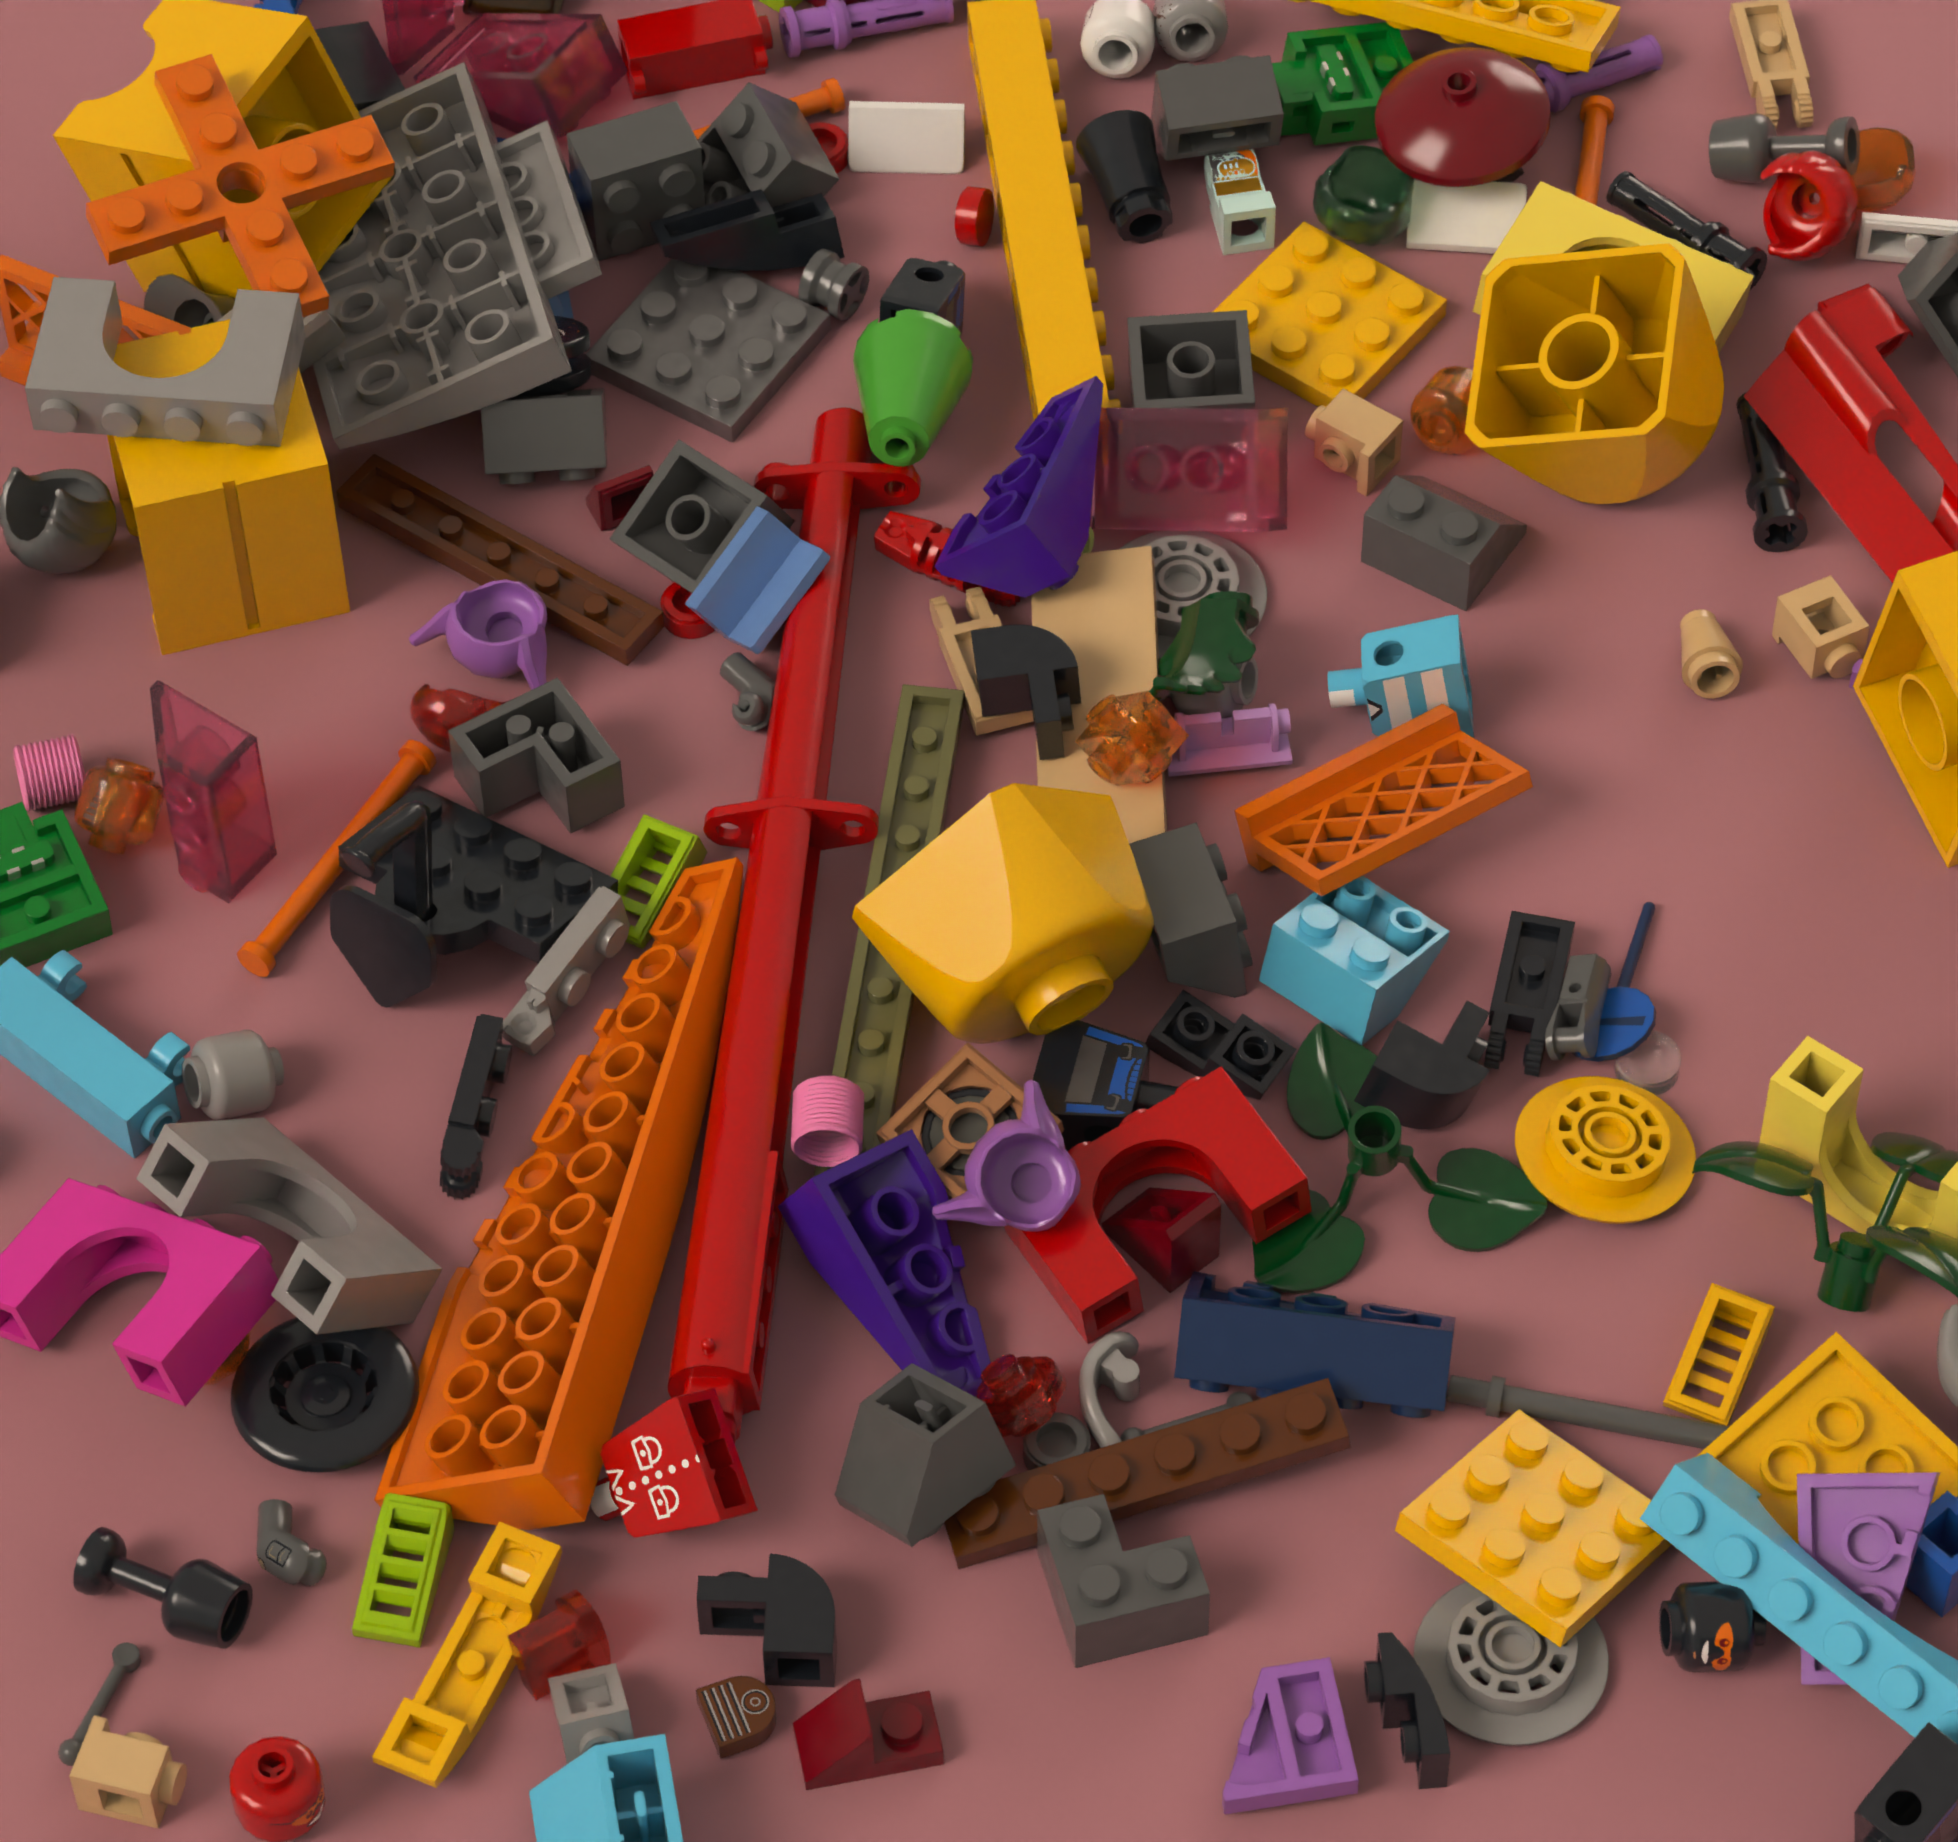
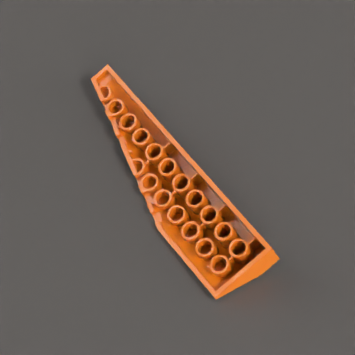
M738 857L683 870L649 930L650 935L655 940L654 943L638 959L632 960L622 977V980L628 986L616 1009H604L593 1028L599 1037L590 1055L577 1056L533 1133L531 1140L537 1146L534 1154L525 1160L520 1167H514L503 1188L509 1194V1198L497 1219H484L472 1240L479 1248L469 1268L457 1267L447 1284L418 1369L419 1396L415 1412L406 1429L393 1443L374 1499L380 1507H382L385 1495L393 1493L447 1503L451 1506L453 1519L490 1525H498L500 1521L523 1530L585 1522L603 1465L600 1455L601 1448L604 1443L611 1439L670 1248L698 1143L718 1048L732 963L744 867Z

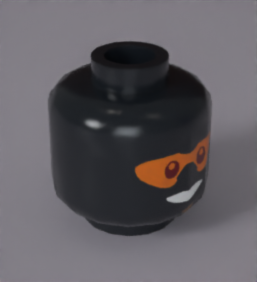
M1719 1581L1685 1582L1675 1589L1671 1600L1661 1603L1659 1632L1662 1649L1665 1656H1674L1679 1667L1684 1671L1693 1673L1739 1671L1748 1665L1754 1646L1764 1645L1766 1639V1619L1753 1609L1749 1597L1741 1588L1723 1584Z

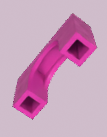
M68 1178L0 1254V1337L42 1352L86 1300L102 1287L119 1278L135 1273H167L158 1291L112 1345L137 1389L186 1407L276 1301L271 1294L279 1279L271 1266L273 1261L271 1254L260 1242L252 1237L244 1235L238 1238L216 1230L209 1223L201 1219L194 1218L190 1221L170 1214L153 1202L147 1201L141 1204L124 1198L105 1185L93 1187Z

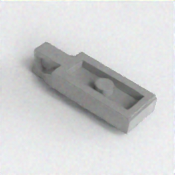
M602 886V888L598 887L524 981L527 987L526 993L503 1021L502 1037L507 1042L509 1041L529 1055L535 1056L555 1036V1022L568 1006L573 1007L582 1000L590 986L593 973L606 957L612 958L615 956L627 939L630 923L620 895L605 886Z

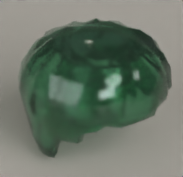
M1365 145L1351 146L1315 182L1313 193L1314 212L1318 221L1326 227L1329 233L1345 241H1351L1355 245L1361 244L1366 246L1387 244L1401 234L1410 222L1414 178L1395 167L1385 156L1382 149Z

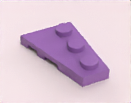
M1940 1472L1797 1474L1798 1545L1850 1590L1895 1622ZM1801 1648V1685H1848Z

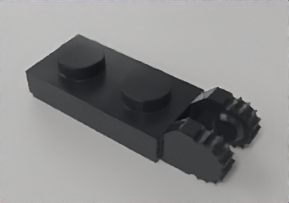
M1511 911L1490 1006L1488 1025L1491 1026L1484 1067L1499 1070L1500 1063L1504 1061L1507 1041L1505 1039L1507 1029L1531 1033L1530 1042L1525 1047L1523 1057L1524 1074L1539 1077L1546 1045V1027L1558 1003L1573 940L1575 922Z
M481 1014L476 1018L441 1149L440 1165H442V1171H440V1187H442V1192L447 1193V1197L452 1196L454 1200L456 1198H461V1200L464 1197L470 1198V1194L475 1193V1189L478 1188L483 1172L481 1157L484 1150V1141L480 1136L490 1138L498 1106V1099L490 1098L494 1082L505 1084L511 1062L512 1046L502 1044L503 1018Z

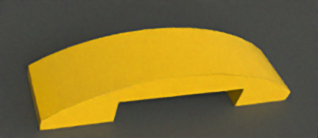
M499 1521L468 1578L471 1588L470 1595L413 1700L406 1697L403 1698L372 1756L374 1763L435 1788L448 1776L481 1729L519 1660L539 1616L562 1555L560 1545Z

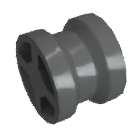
M821 249L814 254L804 269L798 289L799 299L814 307L823 305L827 307L832 317L846 321L858 310L865 297L869 284V271L867 267L858 263L851 262L846 265L840 262L837 253L828 249Z

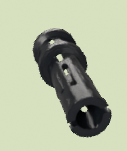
M1624 171L1620 173L1611 183L1607 191V202L1617 206L1650 230L1675 239L1688 247L1722 262L1729 263L1753 275L1754 278L1750 290L1762 277L1767 264V254L1758 247L1748 248L1732 238L1729 229L1722 223H1704L1678 206L1671 199L1666 198L1637 179L1631 172ZM1649 206L1657 212H1659L1660 214H1662L1663 216H1665L1666 218H1668L1669 220H1671L1674 224H1672L1671 222H1669L1668 220H1666L1665 218L1651 210Z
M1745 392L1738 398L1736 405L1741 419L1744 444L1751 472V479L1745 493L1747 504L1755 511L1757 519L1752 528L1754 541L1759 548L1768 552L1789 551L1799 546L1808 534L1806 519L1798 512L1797 502L1801 495L1799 482L1787 471L1783 445L1743 397L1746 394Z

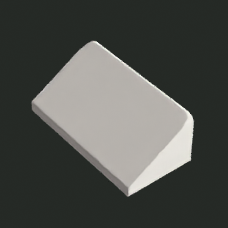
M849 101L848 160L850 171L919 174H961L963 172L965 154L964 104Z
M1412 178L1406 248L1494 254L1526 204L1527 186L1523 183L1493 181L1469 187H1445Z
M1862 212L1857 228L1855 259L1909 263L1929 240L1957 234L1958 220Z

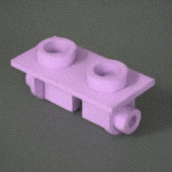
M1275 703L1268 704V707L1233 710L1232 717L1221 718L1220 712L1184 716L1182 712L1175 713L1174 720H1164L1162 724L1163 747L1169 777L1290 765L1293 763L1287 734L1291 732L1288 708L1277 709Z

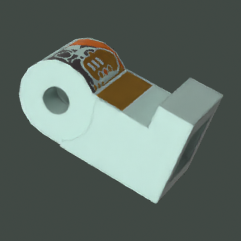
M1248 149L1205 155L1204 174L1210 200L1209 208L1222 254L1230 255L1273 249L1276 206L1271 192L1265 190L1254 150ZM1248 219L1258 226L1257 231L1250 235L1238 236L1231 233L1232 221Z

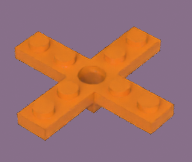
M212 54L155 71L154 85L195 169L86 203V218L108 265L218 231L223 243L230 241L253 290L299 293L303 317L327 310L329 307V294L287 209L394 176L395 162L372 115L258 150ZM234 189H244L253 192L259 198L249 203H235L226 199L223 194Z

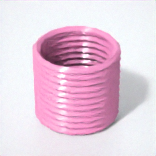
M71 734V736L67 735V737L62 736L61 739L57 737L55 740L51 738L50 741L46 739L44 742L40 740L39 743L34 741L33 744L28 743V745H25L23 743L22 746L15 745L13 748L15 766L24 806L27 811H35L36 808L41 810L42 807L46 809L47 806L52 808L53 805L69 804L70 801L74 803L75 800L78 802L81 799L86 801L88 789L87 783L83 785L85 772L76 736ZM85 791L84 796L81 798L80 794L82 795V792Z
M830 1075L812 1077L797 1085L793 1092L791 1150L794 1154L809 1164L821 1167H835L859 1155L863 1150L864 1092L861 1088L846 1078Z

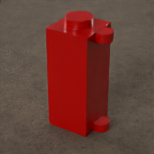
M716 0L617 20L620 61L633 100L766 74L765 69L769 68L766 50L773 48L771 28L766 15L757 16L752 0Z

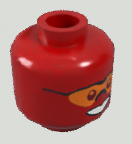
M283 1736L262 1738L248 1745L234 1761L229 1781L235 1814L243 1828L253 1836L269 1842L292 1841L308 1833L319 1821L326 1803L325 1788L320 1764L311 1749L296 1739Z

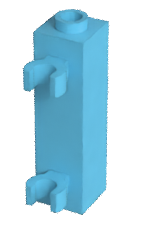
M61 950L47 961L40 975L36 976L13 957H10L0 966V1055L135 1159L152 1143L155 1144L165 1124L176 1123L181 1119L175 1086L183 1082L182 1064L185 1059L183 1056L190 1051V1045L173 1032H169L156 1042L148 1057L144 1059L71 1003L87 988L86 982L75 975L83 968L80 961L65 950Z

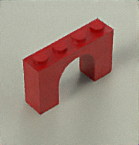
M1221 1066L1203 1077L1196 1076L1188 1079L1178 1087L1173 1095L1149 1109H1138L1130 1113L1121 1121L1118 1127L1092 1142L1085 1141L1071 1148L1068 1153L1078 1168L1081 1187L1073 1204L1054 1227L1038 1232L1023 1231L1010 1225L1004 1226V1229L1083 1339L1089 1344L1144 1311L1138 1277L1100 1227L1102 1215L1111 1199L1130 1183L1146 1176L1162 1173L1182 1174L1196 1178L1216 1191L1256 1244L1312 1212L1307 1176Z

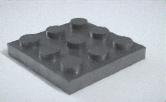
M671 259L586 355L591 359V375L733 443L831 330L830 314L738 270L699 266Z

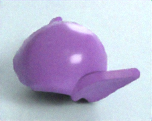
M503 579L488 582L469 592L467 590L463 591L454 603H450L442 608L423 627L410 635L409 641L413 646H418L441 635H446L447 643L454 659L475 675L504 679L522 670L531 690L547 683V644L544 630L547 623L546 605L537 592L522 582Z
M1029 1080L1024 1084L1023 1110L1020 1119L1007 1120L995 1124L976 1142L965 1165L964 1180L967 1191L958 1197L935 1205L932 1214L937 1220L966 1221L997 1227L1010 1225L1023 1231L1038 1232L1054 1227L1065 1215L1079 1194L1081 1187L1080 1174L1075 1161L1065 1149L1063 1136L1048 1109L1038 1082Z

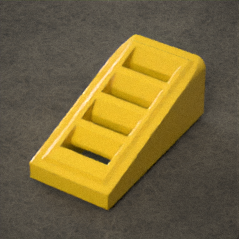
M1711 1283L1664 1398L1663 1406L1704 1422L1728 1426L1772 1323L1775 1306ZM1717 1318L1750 1331L1747 1340L1712 1327L1715 1319ZM1706 1340L1738 1351L1741 1355L1739 1360L1736 1361L1704 1349L1703 1346ZM1699 1361L1733 1374L1730 1382L1726 1383L1693 1370L1696 1362ZM1687 1383L1724 1396L1720 1407L1683 1394Z

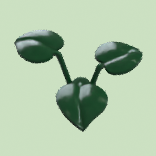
M1319 1022L1307 1035L1293 1061L1287 1085L1288 1109L1298 1128L1312 1138L1319 1140L1330 1139L1346 1130L1348 1134V1158L1350 1163L1346 1167V1176L1339 1196L1332 1207L1324 1196L1309 1189L1312 1212L1258 1244L1252 1239L1254 1278L1259 1283L1273 1285V1290L1287 1293L1319 1291L1331 1287L1346 1278L1354 1270L1362 1257L1365 1236L1357 1223L1341 1215L1347 1209L1357 1180L1362 1174L1382 1176L1391 1172L1398 1162L1404 1163L1423 1191L1435 1195L1428 1209L1430 1225L1445 1243L1460 1250L1482 1252L1504 1245L1545 1214L1547 1201L1516 1165L1495 1153L1477 1148H1461L1447 1152L1438 1163L1437 1182L1431 1180L1413 1156V1148L1409 1145L1401 1144V1123L1398 1117L1385 1107H1364L1354 1101L1377 1055L1369 1049L1341 1036L1325 1023Z
M1884 1132L1876 1135L1870 1146L1872 1152L1877 1157L1901 1167L1896 1173L1874 1226L1867 1228L1866 1234L1850 1231L1842 1232L1839 1241L1832 1242L1831 1244L1829 1242L1824 1186L1822 1181L1811 1177L1813 1166L1806 1160L1771 1145L1751 1141H1735L1717 1145L1707 1150L1695 1161L1692 1174L1703 1171L1715 1172L1779 1195L1803 1196L1810 1194L1813 1203L1817 1240L1813 1258L1816 1261L1825 1263L1817 1292L1818 1298L1824 1303L1851 1312L1867 1311L1870 1307L1880 1267L1887 1255L1909 1265L1958 1297V1239L1922 1227H1909L1902 1231L1899 1228L1888 1226L1908 1178L1917 1172L1928 1179L1940 1183L1957 1163L1958 1151L1946 1150L1936 1142L1905 1133Z

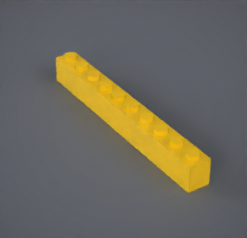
M1036 0L967 2L968 46L1033 422L1052 397L1097 376L1104 385L1096 462L1112 460L1113 435L1123 434L1120 400H1109L1108 390H1114L1115 387L1111 354L1101 355L1099 348L1106 346L1105 318L1103 311H1093L1091 304L1098 303L1097 275L1095 267L1085 268L1084 260H1090L1091 256L1089 231L1087 224L1077 225L1076 218L1083 216L1082 195L1079 182L1069 183L1068 176L1075 175L1072 141H1062L1060 135L1067 134V115L1064 99L1054 100L1053 93L1060 92L1057 59L1046 58V53L1052 52L1049 18L1039 19Z

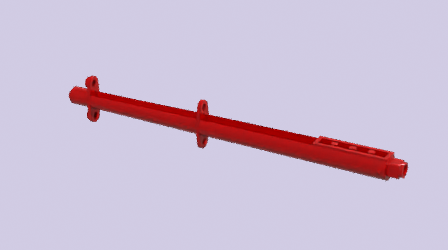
M847 407L825 411L817 418L810 464L790 466L786 463L774 462L766 465L755 477L754 488L767 495L781 509H803L799 538L823 549L830 555V560L785 620L757 800L714 807L706 813L703 827L705 835L712 842L722 846L749 849L667 1390L670 1397L674 1398L679 1395L715 1388L734 1444L740 1437L742 1415L753 1410L760 1411L785 1222L777 1206L788 1198L789 1191L783 1170V1158L820 851L871 842L876 838L879 828V817L871 808L861 804L827 800L860 509L910 504L919 497L921 478L913 465L893 466L885 462L871 463L872 450L869 446L863 413ZM856 821L861 823L863 826L851 827L846 825L844 822ZM731 823L739 828L727 829L720 824Z

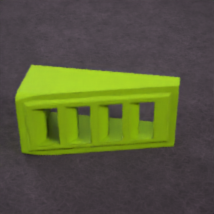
M645 814L641 818L611 874V877L618 880V895L622 897L625 910L640 916L636 926L630 925L625 942L644 949L652 936L649 930L683 870L701 865L707 854V850L699 836ZM657 851L672 856L668 865L653 859ZM644 870L661 876V879L657 885L639 876ZM632 888L651 896L646 905L626 897V894Z
M393 1493L385 1495L377 1520L352 1626L353 1636L420 1648L455 1531L452 1509L449 1504ZM394 1551L422 1555L424 1558L423 1562L393 1557L392 1555ZM385 1578L418 1584L416 1589L384 1584ZM378 1603L412 1608L410 1617L379 1612L376 1611Z

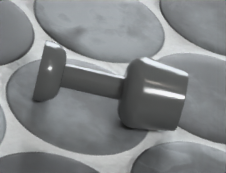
M1754 113L1716 120L1711 127L1709 136V161L1712 173L1715 178L1731 181L1762 183L1769 178L1762 180L1760 178L1761 172L1776 158L1792 152L1801 153L1813 150L1825 153L1835 158L1851 175L1856 173L1860 158L1859 128L1853 116L1840 117L1834 120L1828 127L1826 135L1778 136L1776 127L1769 117Z

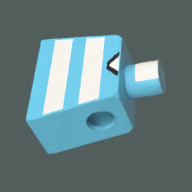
M1450 615L1367 633L1361 639L1362 668L1328 671V692L1331 708L1367 705L1372 733L1377 736L1444 704L1456 711L1460 730L1474 737L1472 686L1459 615Z

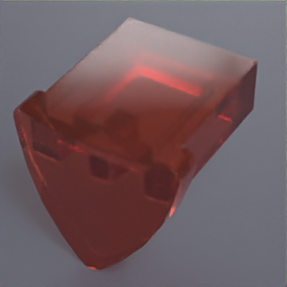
M576 1589L555 1600L557 1610L507 1636L523 1685L535 1701L550 1694L548 1678L611 1663L609 1643L603 1624L593 1607Z

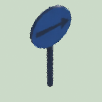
M1646 902L1643 905L1617 986L1608 988L1600 1020L1596 1055L1592 1058H1584L1580 1052L1572 1053L1582 1060L1601 1062L1624 1056L1634 1051L1646 1041L1655 1027L1656 1010L1649 996L1638 989L1630 988L1655 912V905L1652 902Z

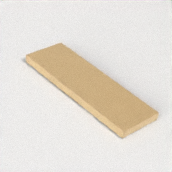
M1151 546L1081 553L1077 562L1079 569L1067 584L1056 590H1051L1047 587L1031 595L1032 626L1054 633L1070 647L1078 665L1081 703L1071 705L1074 730L1062 732L1065 757L1040 760L1036 739L1038 786L1111 795L1129 843L1167 832L1161 702L1156 704L1147 702V692L1153 687V679L1157 676L1160 677L1158 675L1159 649L1155 565Z

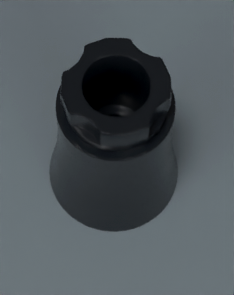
M1134 110L1114 111L1096 118L1086 125L1078 135L1076 150L1094 179L1110 221L1116 226L1119 236L1124 241L1132 240L1142 244L1161 237L1164 230L1173 223V217L1169 206L1170 196L1157 156L1152 120L1146 114Z

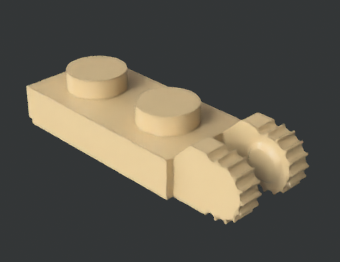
M1757 0L1731 3L1729 18L1751 98H1756L1757 113L1769 117L1777 129L1779 108L1776 104L1775 96L1791 94L1792 113L1797 127H1811L1814 115L1813 102L1809 90L1810 75L1789 1Z
M976 587L966 590L965 604L968 615L972 620L956 624L951 607L944 595L931 598L929 600L930 612L939 638V645L957 690H964V707L975 735L978 736L1033 722L1032 710L987 717L982 716L971 630L1002 626L998 614L993 615L982 588Z

